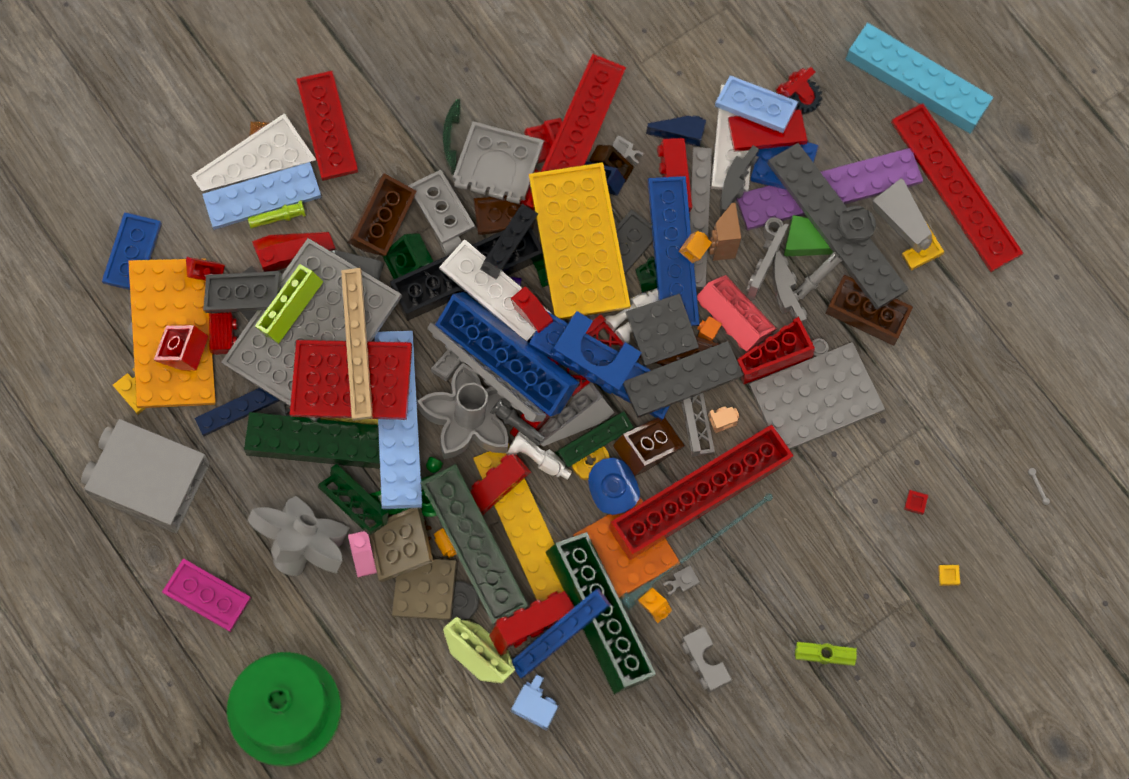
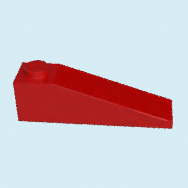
M330 233L268 235L252 241L263 272L279 271L289 266L307 238L329 251L336 250Z

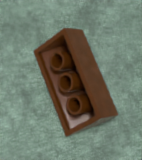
M383 173L378 179L347 243L364 252L386 256L417 191Z

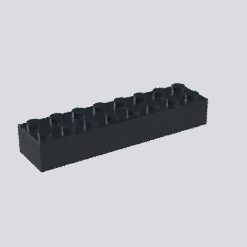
M532 228L529 229L502 270L507 276L533 265V262L543 259L542 247ZM504 230L474 243L472 246L487 257ZM450 255L390 281L391 288L402 295L398 304L407 321L448 303L453 294L461 292L468 294L439 269Z

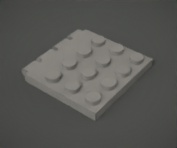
M473 121L453 175L454 187L467 190L470 185V191L485 195L488 190V196L503 200L504 196L507 195L506 201L520 204L521 199L525 200L530 186L529 174L535 171L544 140Z

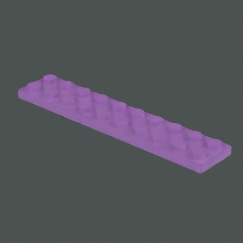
M910 148L821 172L844 204L880 195L901 178L907 187L923 182L914 154ZM773 186L744 192L740 199H736L746 230L765 226L766 221L772 217L784 221L792 219L793 215H805L787 190Z

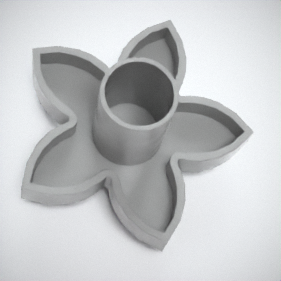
M462 363L452 377L451 394L434 392L417 401L418 410L427 420L434 424L444 425L440 437V450L444 459L462 454L469 447L472 440L487 451L507 453V430L499 420L501 418L495 413L491 414L490 412L500 399L512 410L511 402L498 395L494 387L485 390L481 386L478 375L472 372L471 368L466 364Z
M297 496L290 498L286 502L283 511L263 507L252 509L247 521L259 533L274 539L271 555L274 566L280 572L291 576L300 575L307 561L326 571L338 572L342 563V554L338 547L343 544L350 527L330 519H317L312 509Z

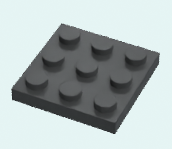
M680 294L625 312L638 350L642 352L640 356L644 366L699 348Z

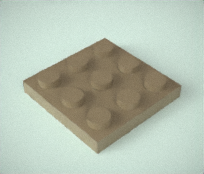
M410 508L389 517L388 523L369 536L378 580L381 582L433 562L421 508Z
M433 559L432 563L397 576L392 616L452 620L458 562L455 560Z

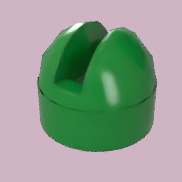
M429 457L426 463V467L431 473L438 472L443 465L441 461L433 457Z

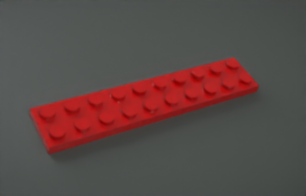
M592 54L541 172L585 165L625 73V66ZM531 193L526 206L535 211Z
M922 103L892 119V125L906 146L913 152L916 161L989 271L993 272L1022 256L1023 251L925 105Z

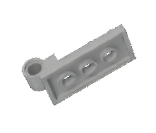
M439 170L408 186L417 191L414 199L433 229L444 254L448 256L462 243L459 236L474 229L475 225L442 170ZM433 190L438 192L436 196L428 195ZM442 204L447 206L446 209L442 211L437 209V207ZM448 219L455 220L451 225L445 223Z
M769 218L765 223L763 236L767 240L763 248L768 251L764 259L760 258L756 270L749 280L746 289L749 292L747 296L749 300L754 301L775 258L776 252H778L789 225L783 224L779 218ZM775 227L778 231L772 232L769 228Z

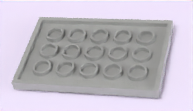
M853 342L749 384V388L767 427L772 424L790 450L885 410Z

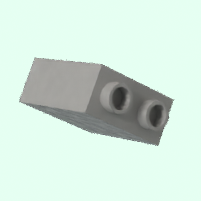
M119 419L114 429L106 427L100 437L98 447L103 449V452L98 462L90 461L83 471L81 483L86 485L84 490L91 499L177 534L210 465L208 459L201 452Z

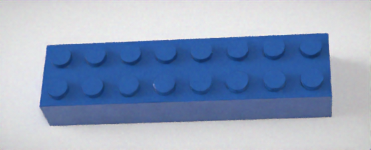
M465 292L452 295L435 324L550 417L562 412L580 383L543 353L529 346V342Z

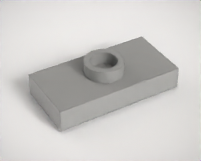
M447 350L431 368V372L447 382L463 362L458 359V355Z

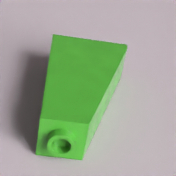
M793 215L784 256L831 255L833 253L832 249L808 218Z

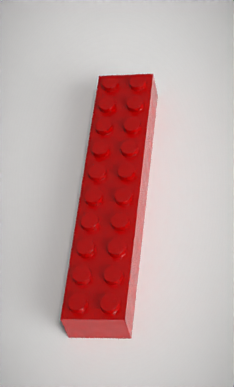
M771 424L614 519L609 525V530L629 560H632L787 465L794 455Z

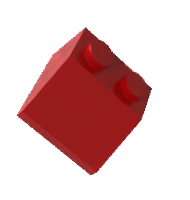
M194 325L166 326L154 361L180 370L196 371L209 336Z

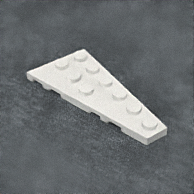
M284 113L191 176L201 191H206L313 162L316 159Z

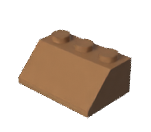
M731 203L716 222L714 230L711 231L712 237H710V241L712 244L708 248L709 255H712L713 261L736 258L741 241L736 203Z

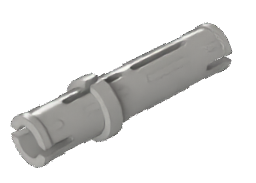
M833 252L811 276H807L805 278L806 281L795 290L799 294L798 297L803 300L812 289H816L818 283L843 261L841 258H838L839 255L836 252Z

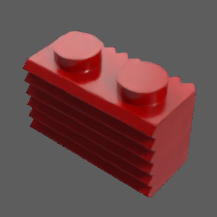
M231 312L209 313V351L212 355L227 354L237 340V336L234 337V330L238 328L237 318H234Z

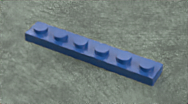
M600 589L593 591L512 660V665L520 678L526 677L610 606V603Z

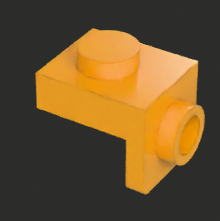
M653 587L638 599L640 605L653 616L657 623L665 619L672 611L667 600Z

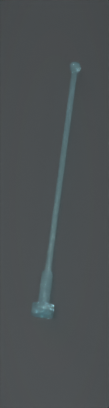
M766 494L763 500L651 582H646L630 595L627 592L621 595V602L628 610L635 606L634 601L650 590L653 584L762 504L773 499L772 494Z

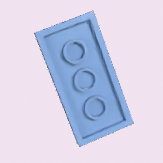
M731 75L715 103L717 108L784 133L798 105L796 100Z

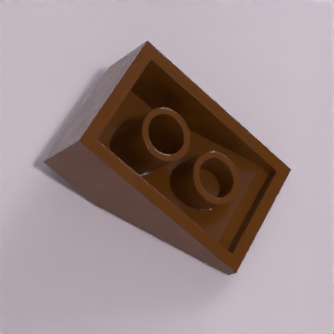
M665 417L663 420L656 418L624 433L613 445L622 460L630 467L634 476L649 470L685 446Z

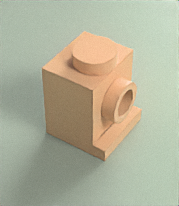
M725 406L717 409L716 413L713 410L709 411L708 418L714 432L718 433L736 426L739 413L736 408H727Z

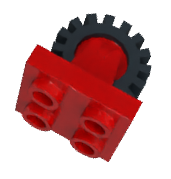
M812 67L807 69L801 68L798 72H793L788 77L789 80L786 83L780 84L775 89L777 94L798 101L795 110H801L802 114H808L816 110L821 105L819 101H822L823 98L820 97L822 91H818L819 85L815 86L816 82H810L811 80H809L816 73Z

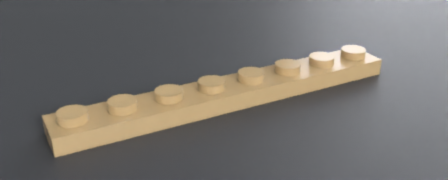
M361 268L341 270L351 413L352 419L355 421L371 419L373 414Z

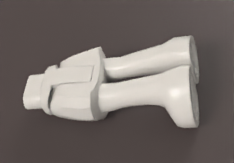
M657 288L652 292L648 291L631 298L630 309H624L614 316L604 317L606 324L615 331V334L623 343L630 342V333L632 332L629 322L618 328L627 319L625 312L658 301Z
M521 432L517 433L506 453L511 455L522 452L528 455L538 464L539 469L551 476L556 475L558 478L562 476L568 480L572 472L565 467V463L550 449L546 452L540 449Z

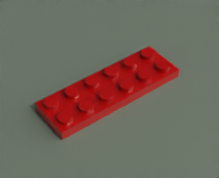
M327 71L297 78L322 181L358 173L333 72Z

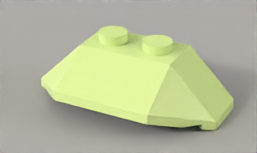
M455 617L444 627L443 631L451 655L479 680L503 683L515 671L509 651L507 650L506 654L500 656L489 637L490 634L479 624Z

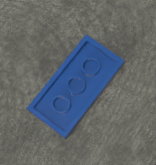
M124 212L103 275V284L130 290L128 262L129 260H150L162 224L161 221Z

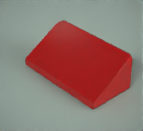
M186 257L188 278L206 281V275L223 274L224 264Z

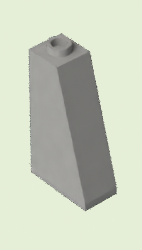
M901 178L873 200V209L919 253L922 249L926 250L931 245L932 233L906 183Z

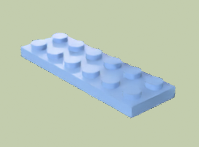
M310 162L202 194L213 230L248 220V217L281 209L283 205L296 204L300 200H302V203L322 198Z

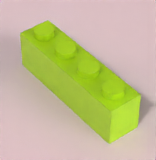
M299 264L255 327L266 337L279 344L323 281L312 270Z

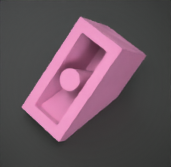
M365 531L348 535L357 577L376 574L377 571L369 535Z

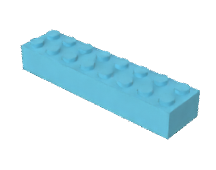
M869 23L863 28L846 57V60L917 103H923L927 109L969 134L972 133L993 99V96Z

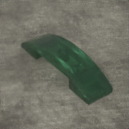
M456 99L449 109L443 128L444 157L452 175H454L456 170L457 152L456 150H450L452 123H460V99Z

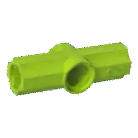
M804 642L796 643L795 660L855 666L856 648L832 646L828 643L823 645ZM821 650H828L830 658H824L821 655Z

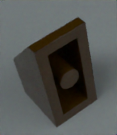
M597 145L589 159L592 163H603L605 166L617 168L626 181L634 168L612 145Z

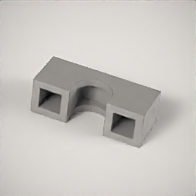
M705 627L682 638L681 648L685 654H689L692 660L690 665L693 671L699 673L701 677L699 682L703 690L707 689L708 693H711L731 682L732 679L723 662L712 666L708 665L703 659V652L713 646Z

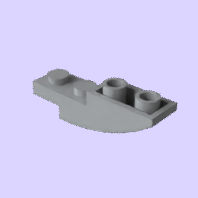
M778 251L774 258L772 272L773 288L778 306L782 314L790 312L793 320L799 316L802 324L805 325L807 312L798 303L797 293L792 291L797 284L796 275L789 270L787 258Z

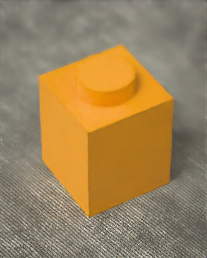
M696 231L688 237L679 252L691 263H694L701 259L712 242L706 234Z

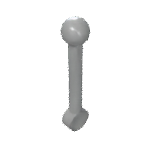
M1030 468L1028 474L1029 476H1032L1043 498L1042 503L1044 505H1048L1050 503L1049 498H1046L1043 489L1035 475L1036 470L1034 468Z

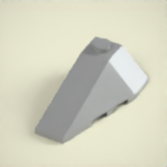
M592 382L572 397L571 402L567 406L565 405L562 412L556 418H551L539 430L545 436L544 440L540 442L542 446L596 426L607 420L614 413Z

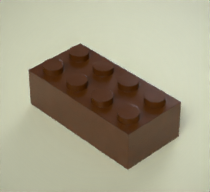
M844 274L825 314L894 346L913 306L895 299L876 310L855 280Z

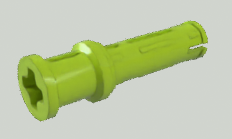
M302 200L293 205H283L278 210L248 217V222L252 229L284 219L290 221L294 217H305L306 214Z

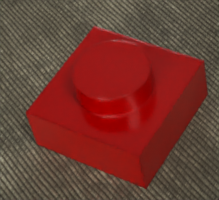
M909 490L904 510L923 515L928 495Z

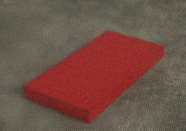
M801 110L794 111L784 133L740 116L728 117L734 152L750 150L752 146L758 149L793 146L797 143L803 145L807 144L808 141Z

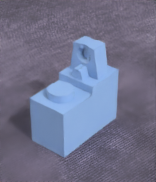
M536 674L532 684L529 682L526 685L524 684L511 712L547 730L558 710V706L555 705L556 702L551 698H541L543 690L540 686L544 678Z

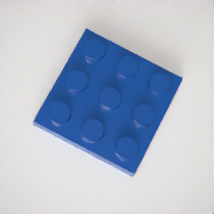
M809 142L800 145L814 163L818 145ZM792 146L759 149V159L754 166L751 182L787 190L767 162Z

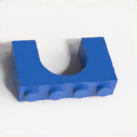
M576 311L550 353L553 354L555 360L570 365L569 368L572 371L580 372L586 376L585 378L588 381L596 382L602 386L605 392L615 394L621 388L642 352L625 342L610 364L605 366L591 364L582 354L581 341L593 321Z

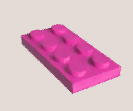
M184 558L162 591L164 595L229 632L232 631L251 600L250 596Z

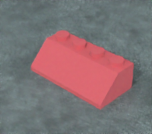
M726 275L708 282L697 295L699 304L712 315L713 319L722 323L726 333L732 336L738 342L739 347L746 352L758 346L777 329Z

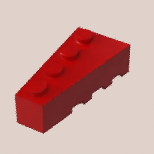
M799 316L792 323L781 328L775 335L768 337L762 344L755 346L737 359L743 372V377L741 378L743 384L813 358L815 347Z
M565 590L560 593L558 591L551 593L547 596L548 599L544 601L537 600L530 605L531 607L526 610L521 608L513 613L514 616L508 619L505 616L497 620L489 637L499 655L506 654L507 649L512 645L515 648L519 647L528 640L529 636L531 638L539 636L545 631V627L550 629L569 613L574 606Z

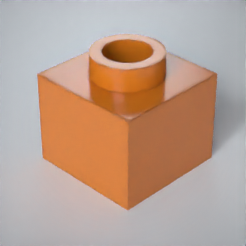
M710 316L706 321L702 320L697 328L699 330L698 337L713 341L722 323Z

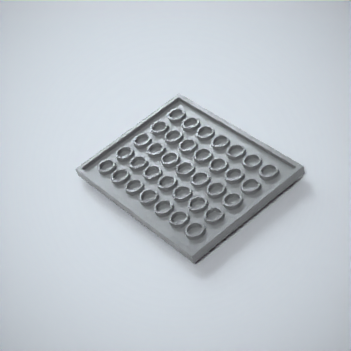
M307 238L282 274L280 290L299 264L312 270L323 281L322 285L279 344L266 337L255 327L266 311L259 310L254 314L221 362L227 368L288 406L291 404L296 340L346 341L341 270L357 268ZM362 271L367 342H372L402 298V295ZM307 417L313 420L314 422H316L319 419L316 417Z

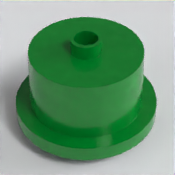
M293 652L273 653L252 662L235 680L227 702L228 724L238 745L255 760L277 767L295 766L315 758L330 744L338 730L341 719V698L332 676L314 659Z

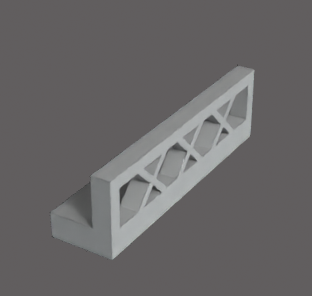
M703 393L681 401L692 457L715 453ZM694 402L699 404L702 409L698 415L693 412L692 404ZM697 420L705 424V429L702 433L697 431ZM701 438L709 443L710 449L701 450L699 443Z

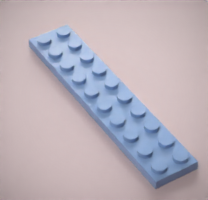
M413 331L378 332L374 337L375 342L412 343L407 420L378 419L382 509L422 508Z

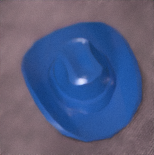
M616 458L602 459L593 466L589 473L588 484L596 506L603 513L611 515L625 513L632 509L640 499V490L630 467L623 460Z

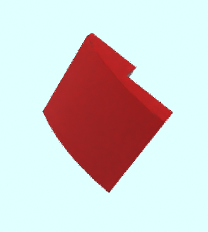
M561 118L544 121L542 125L525 129L524 134L526 136L544 140L537 164L545 162L562 124Z

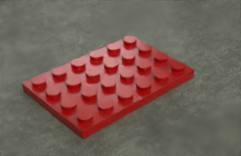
M296 340L290 404L291 417L352 418L346 341ZM367 342L373 414L371 419L407 420L412 343Z

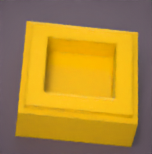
M959 565L938 566L940 586L960 585Z

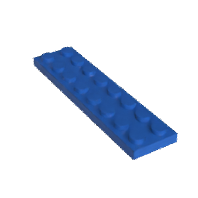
M686 176L648 178L658 301L680 294L691 326H699L694 263H691L679 252L691 235Z
M548 312L553 322L540 333L535 331L528 345L555 360L550 351L568 323ZM586 333L581 341V351L584 358L596 366L610 364L618 352ZM555 360L556 362L562 364L563 366H565V367H567V368H569V366H570V365L566 364L565 362H559V361ZM636 362L625 381L651 370ZM622 384L615 395L631 403ZM670 406L652 412L650 415L663 420Z

